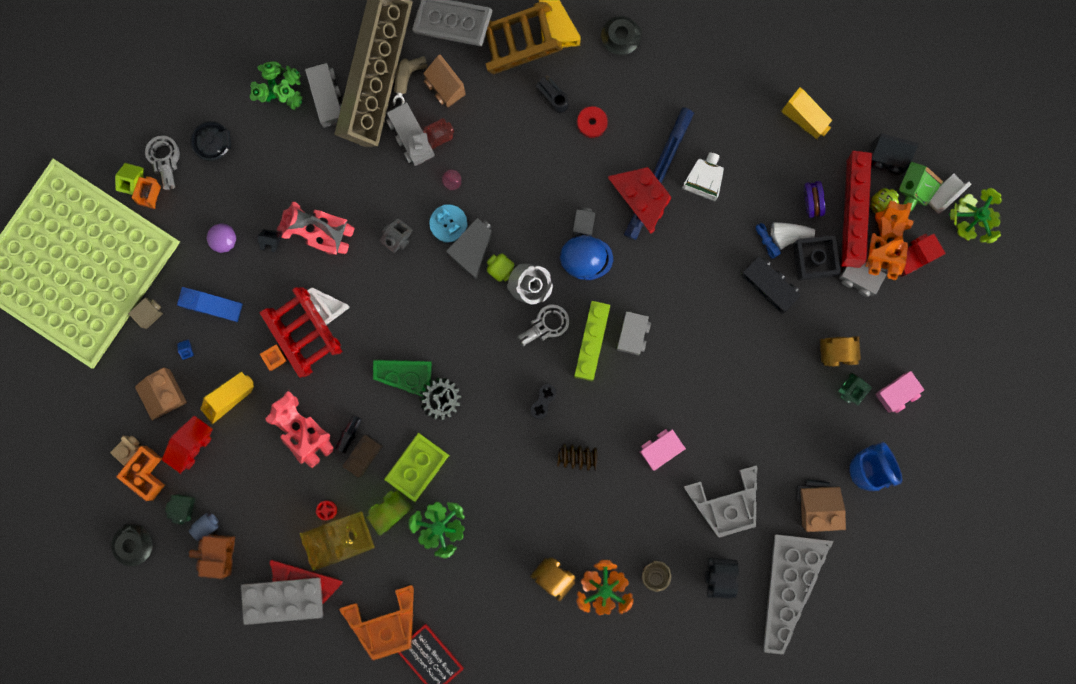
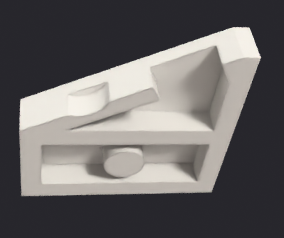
M310 288L308 290L311 296L310 300L326 325L350 308L349 305L317 289Z

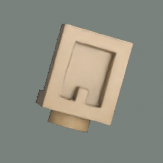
M122 436V441L110 452L123 466L129 462L140 448V442L133 436Z

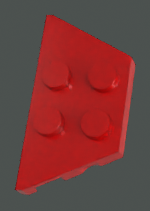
M648 167L609 176L608 179L652 234L658 219H661L664 213V208L672 198Z
M270 560L273 582L321 578L322 605L343 583V580Z

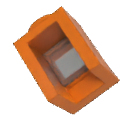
M139 177L132 199L138 205L155 209L161 186L152 177Z

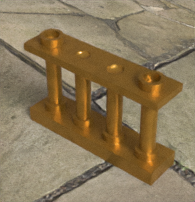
M538 2L529 9L493 22L489 21L485 35L492 59L491 62L486 63L487 71L496 74L563 50L561 42L552 38L545 14L552 11V7L549 4ZM536 16L539 17L544 36L543 43L539 45L534 44L528 19ZM521 22L527 44L526 49L522 51L516 49L511 25ZM502 28L504 29L509 48L508 56L505 57L499 56L493 34L494 31Z

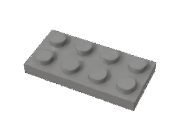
M421 0L412 31L416 34L482 46L493 10L489 7L451 0Z
M321 578L241 585L244 624L323 617Z

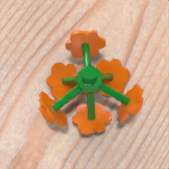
M601 560L594 565V568H597V570H603L602 585H599L601 578L598 576V572L586 571L584 573V578L580 581L583 585V590L588 592L590 590L594 591L597 588L598 593L586 598L585 594H582L580 591L577 592V604L581 610L589 613V602L595 599L593 607L596 608V614L603 615L605 613L609 615L611 610L615 608V603L611 600V597L619 602L618 613L620 614L632 607L633 598L631 593L624 594L622 598L612 593V591L623 592L629 582L628 579L624 578V573L612 571L607 579V570L617 568V565L611 563L610 560Z

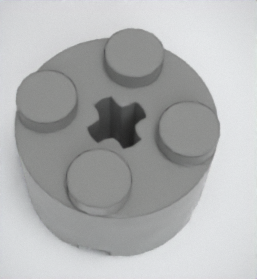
M526 263L519 264L511 272L507 288L517 300L529 304H537L545 301L550 296L553 283H551L550 273L545 268Z

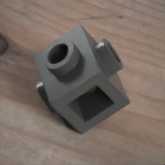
M398 218L390 225L388 224L381 232L383 236L380 242L395 253L398 249L403 250L409 243L407 239L413 230Z

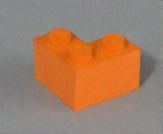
M140 446L117 475V478L144 500L153 501L165 486V484L151 474L162 457L148 446Z

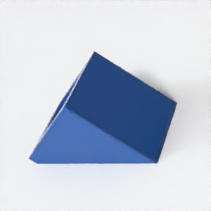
M189 339L177 343L178 353L182 360L194 356Z

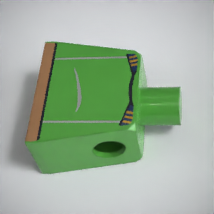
M911 162L899 188V191L906 196L903 204L912 203L911 211L916 203L926 206L943 181L928 167Z

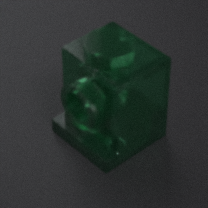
M851 372L849 374L850 377L839 390L843 394L840 398L848 404L853 402L858 406L872 387Z

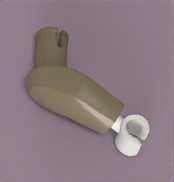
M424 56L410 61L403 59L399 62L395 74L394 92H397V96L393 99L394 106L396 99L402 101L401 105L404 104L405 100L402 95L403 93L406 94L410 74L413 71L427 68Z

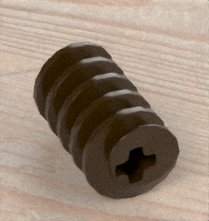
M563 443L561 448H559L557 467L563 462L564 468H567L568 464L571 463L572 469L578 464L579 470H582L584 465H586L587 471H590L592 466H594L596 471L597 448L594 447L592 452H590L589 446H586L584 451H582L581 445H578L575 450L574 445L571 444L569 449H567L566 444Z

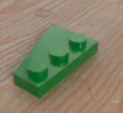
M373 360V380L422 397L423 395L420 394V391L425 392L426 390L423 385H430L432 361Z

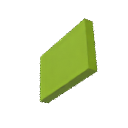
M418 433L384 480L416 502L450 455Z

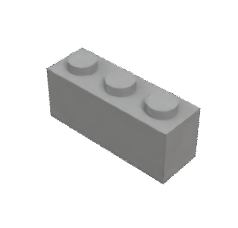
M327 63L305 69L321 125L326 127L337 124L342 104H340L338 97H341L340 89L334 85L333 81L336 79L334 69H330Z
M408 103L387 112L389 119L386 121L391 130H396L398 135L395 138L400 147L404 145L406 149L404 155L409 163L413 162L414 166H417L435 156L430 144V153L410 155L408 136L421 134L423 131Z

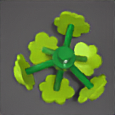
M993 188L983 189L981 191V199L986 201V203L981 208L976 207L977 199L973 198L972 194H967L964 198H960V204L957 206V203H955V208L951 209V213H949L951 220H954V225H957L958 216H973L975 220L971 224L966 221L961 222V224L959 223L957 225L958 235L966 240L975 239L977 234L974 226L979 222V225L985 227L986 234L981 236L979 241L981 243L995 242L1001 236V232L990 230L1000 225V214L992 208H988V206L994 203L1000 204L1002 202L1001 194Z

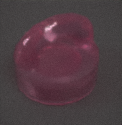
M449 170L444 173V186L450 190L460 187L462 183L460 174L455 170Z

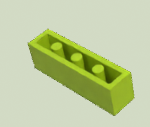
M591 301L574 375L575 378L588 381L594 380L610 310L609 304Z

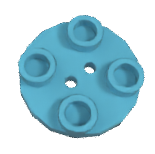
M443 205L437 208L430 218V229L433 235L445 243L456 241L468 227L464 212L454 205Z

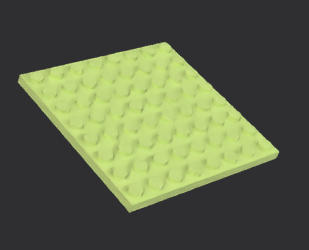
M52 159L0 234V308L94 369L130 315L128 313L138 305L180 241L55 159Z

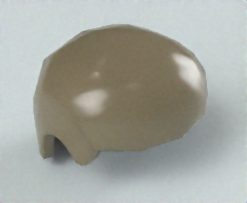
M653 561L646 565L642 573L643 584L649 590L655 592L666 589L672 578L670 568L660 561Z

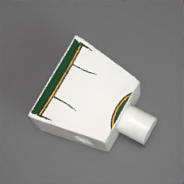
M709 152L706 161L698 159L682 189L716 201L719 196L724 170L723 167L717 165L720 156Z

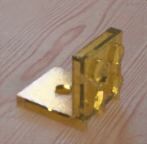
M362 511L300 534L313 571L375 548ZM349 531L354 535L353 541L349 538Z

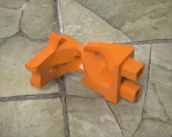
M890 200L884 211L876 213L875 219L879 226V236L875 233L871 236L865 263L869 274L876 276L879 275L881 270L886 271L888 279L897 280L898 275H902L906 265L908 243L904 242L903 232L910 229L914 221L908 219L912 203L898 204ZM895 251H898L900 255L897 256L895 254Z

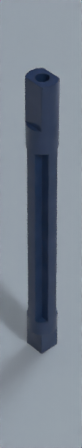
M683 107L654 169L653 174L660 183H662L694 115L688 108ZM635 213L624 233L626 237L633 240L637 239L643 223Z

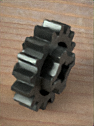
M437 377L436 382L429 380V386L423 385L426 389L425 392L420 391L423 398L419 399V401L424 403L421 409L426 410L425 414L431 415V418L444 420V415L450 418V412L456 413L455 406H460L457 399H460L461 396L456 394L460 389L454 387L455 383L449 382V379L446 378L442 380V378Z

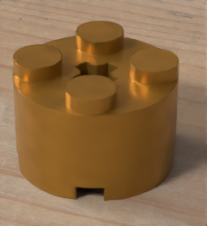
M859 336L820 339L821 362L824 363V366H840V362L847 365L859 364V360H861Z
M545 558L530 577L532 579L537 578L535 582L551 596L554 595L556 597L558 595L556 599L561 601L575 584L574 580L576 577L569 571H562L559 568L561 564L554 558Z

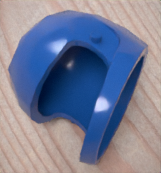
M586 235L568 240L561 248L559 257L561 265L566 272L581 280H593L602 277L608 273L613 263V253L610 247L605 242ZM607 253H608V257H609L608 265L606 266V268L604 269V271H602L601 273L595 275V274H596L597 272H599V271L602 269V267L604 266V264H605V262H606Z
M884 442L865 448L851 460L850 476L854 484L860 489L880 491L885 486L888 488L889 485L896 486L902 483V474L892 451Z

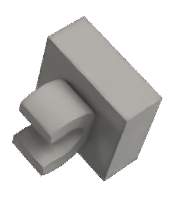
M427 133L408 136L411 156L430 153Z

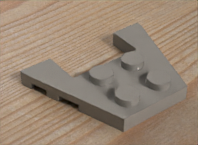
M757 465L739 470L744 490L707 501L701 482L684 486L685 491L718 538L756 527Z

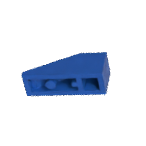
M182 287L177 306L235 322L239 320L243 305L239 302Z

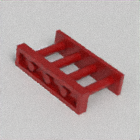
M303 287L292 289L296 295L292 300L277 310L274 308L264 309L260 312V315L297 375L301 378L313 373L311 365L329 352L332 355H336L343 351L340 348V342L337 338L333 337L310 300L309 292ZM301 303L306 313L288 326H284L280 320L281 316ZM311 319L316 329L298 342H294L290 336L291 332ZM321 336L326 346L307 359L304 358L300 352L301 348Z

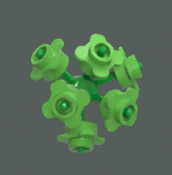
M266 62L263 65H259L258 70L261 71L262 77L268 80V87L265 83L257 84V82H252L250 85L252 88L250 99L252 101L270 102L272 99L278 98L281 103L287 100V105L295 110L302 103L301 92H294L288 84L292 86L294 84L300 85L299 79L301 76L295 68L291 69L289 66H286L287 71L284 72L285 69L278 62ZM281 72H284L283 76L285 79L281 80L280 84L275 83V78L281 76Z

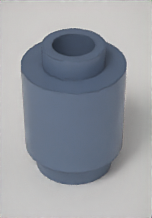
M205 513L191 525L192 528L189 529V533L199 542L203 540V536H209L219 527L217 524L219 521L212 513L210 515Z

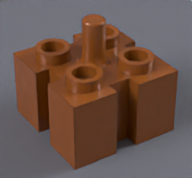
M215 534L203 536V540L199 542V550H190V558H200L196 566V570L199 571V577L222 579L231 575L235 536Z

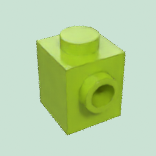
M125 163L115 175L116 191L133 195L138 178H143V168Z

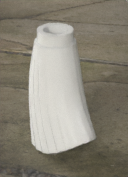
M773 222L771 226L772 241L782 250L796 240L814 238L815 229L797 224Z

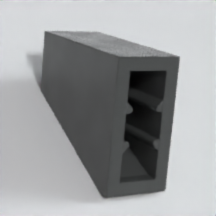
M478 218L446 251L474 279L479 275L492 236L491 225L483 219L481 221Z

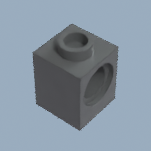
M577 209L572 235L592 236L596 214L592 212V209Z

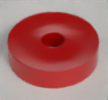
M594 106L583 109L577 120L579 131L589 138H596L602 135L608 123L605 112ZM593 119L596 121V124L591 125L589 121Z

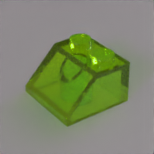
M391 490L383 497L385 501L380 506L375 504L368 511L370 515L367 516V519L380 536L386 533L413 508L399 491L393 493Z

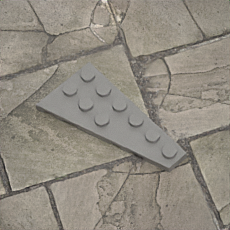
M774 534L763 652L784 655L795 625L799 621L803 607L807 603L818 578V573L834 541Z

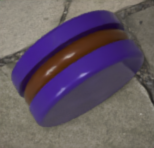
M821 181L811 184L810 182L805 183L804 195L808 217L825 216V199Z

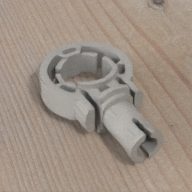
M157 136L148 142L145 155L153 166L154 172L156 174L161 173L163 189L170 190L169 186H171V189H174L172 167L174 170L177 169L176 163L180 156V150L170 137ZM168 146L170 148L169 155L162 159L155 157V152L152 149L156 151L158 147Z
M558 305L545 306L540 310L537 317L530 322L534 326L518 335L517 338L521 341L522 346H525L546 332L548 333L540 338L541 341L547 338H557L567 330L569 316ZM555 309L553 314L558 315L561 320V326L565 320V326L561 332H557L562 328L561 326L556 330H552L545 325V316L551 313V310L545 313L546 310Z

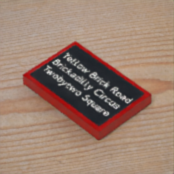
M427 624L412 635L410 649L398 652L424 684H447L464 669Z

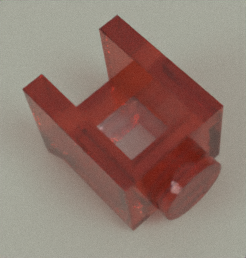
M445 118L424 127V133H427L428 143L432 150L453 138L454 129L450 122H446Z

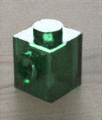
M178 494L171 495V499L167 502L165 509L167 513L166 518L172 519V522L177 524H184V521H190L195 498Z

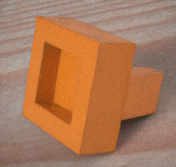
M277 344L260 354L269 371L287 362Z

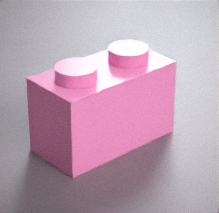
M909 371L875 393V395L888 413L894 411L898 413L906 407L904 404L908 401L914 402L921 397L920 393L924 391V388L914 374Z
M665 429L657 435V440L654 442L649 440L641 446L642 450L639 452L652 471L686 449L673 430L667 431Z

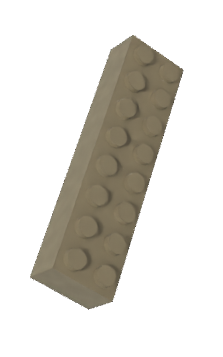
M367 0L334 135L364 147L378 146L412 1Z

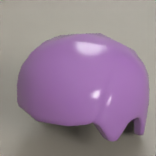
M220 223L208 230L207 243L213 251L223 253L230 251L234 247L236 234L231 226Z

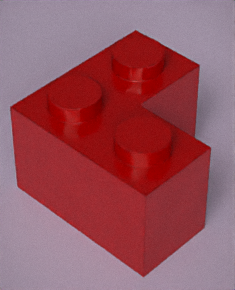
M924 234L911 242L912 246L907 248L906 265L901 277L946 254L935 234L930 236ZM895 251V254L899 256L900 253L898 251Z
M193 416L170 438L162 461L180 474L186 468L190 469L195 463L194 457L199 453L202 446L206 447L211 441L210 435L213 429L196 416Z

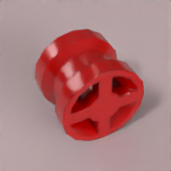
M332 501L320 502L316 507V514L322 520L332 519L337 514V506Z

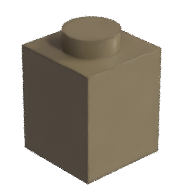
M144 298L128 313L144 329H147L163 315L159 303L154 299L150 300Z

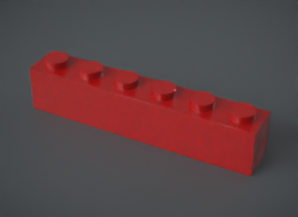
M852 151L847 159L841 266L861 268L866 262L872 153Z

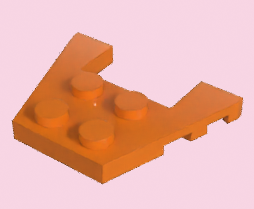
M412 585L395 590L400 606L399 611L366 622H362L357 603L340 608L341 614L345 617L372 660L411 648L414 595Z

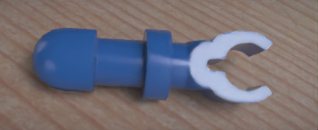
M760 223V226L756 225V231L763 239L762 243L766 245L770 258L773 259L781 254L778 246L773 243L772 236H769L766 226L763 223Z

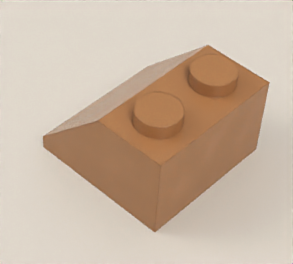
M441 54L438 55L423 73L425 77L424 83L429 90L433 89L437 93L435 97L441 105L445 104L448 108L465 95V89L462 81Z
M162 368L152 373L135 386L152 421L187 403L171 370L168 368Z
M840 487L801 488L802 527L806 532L846 530L845 507Z

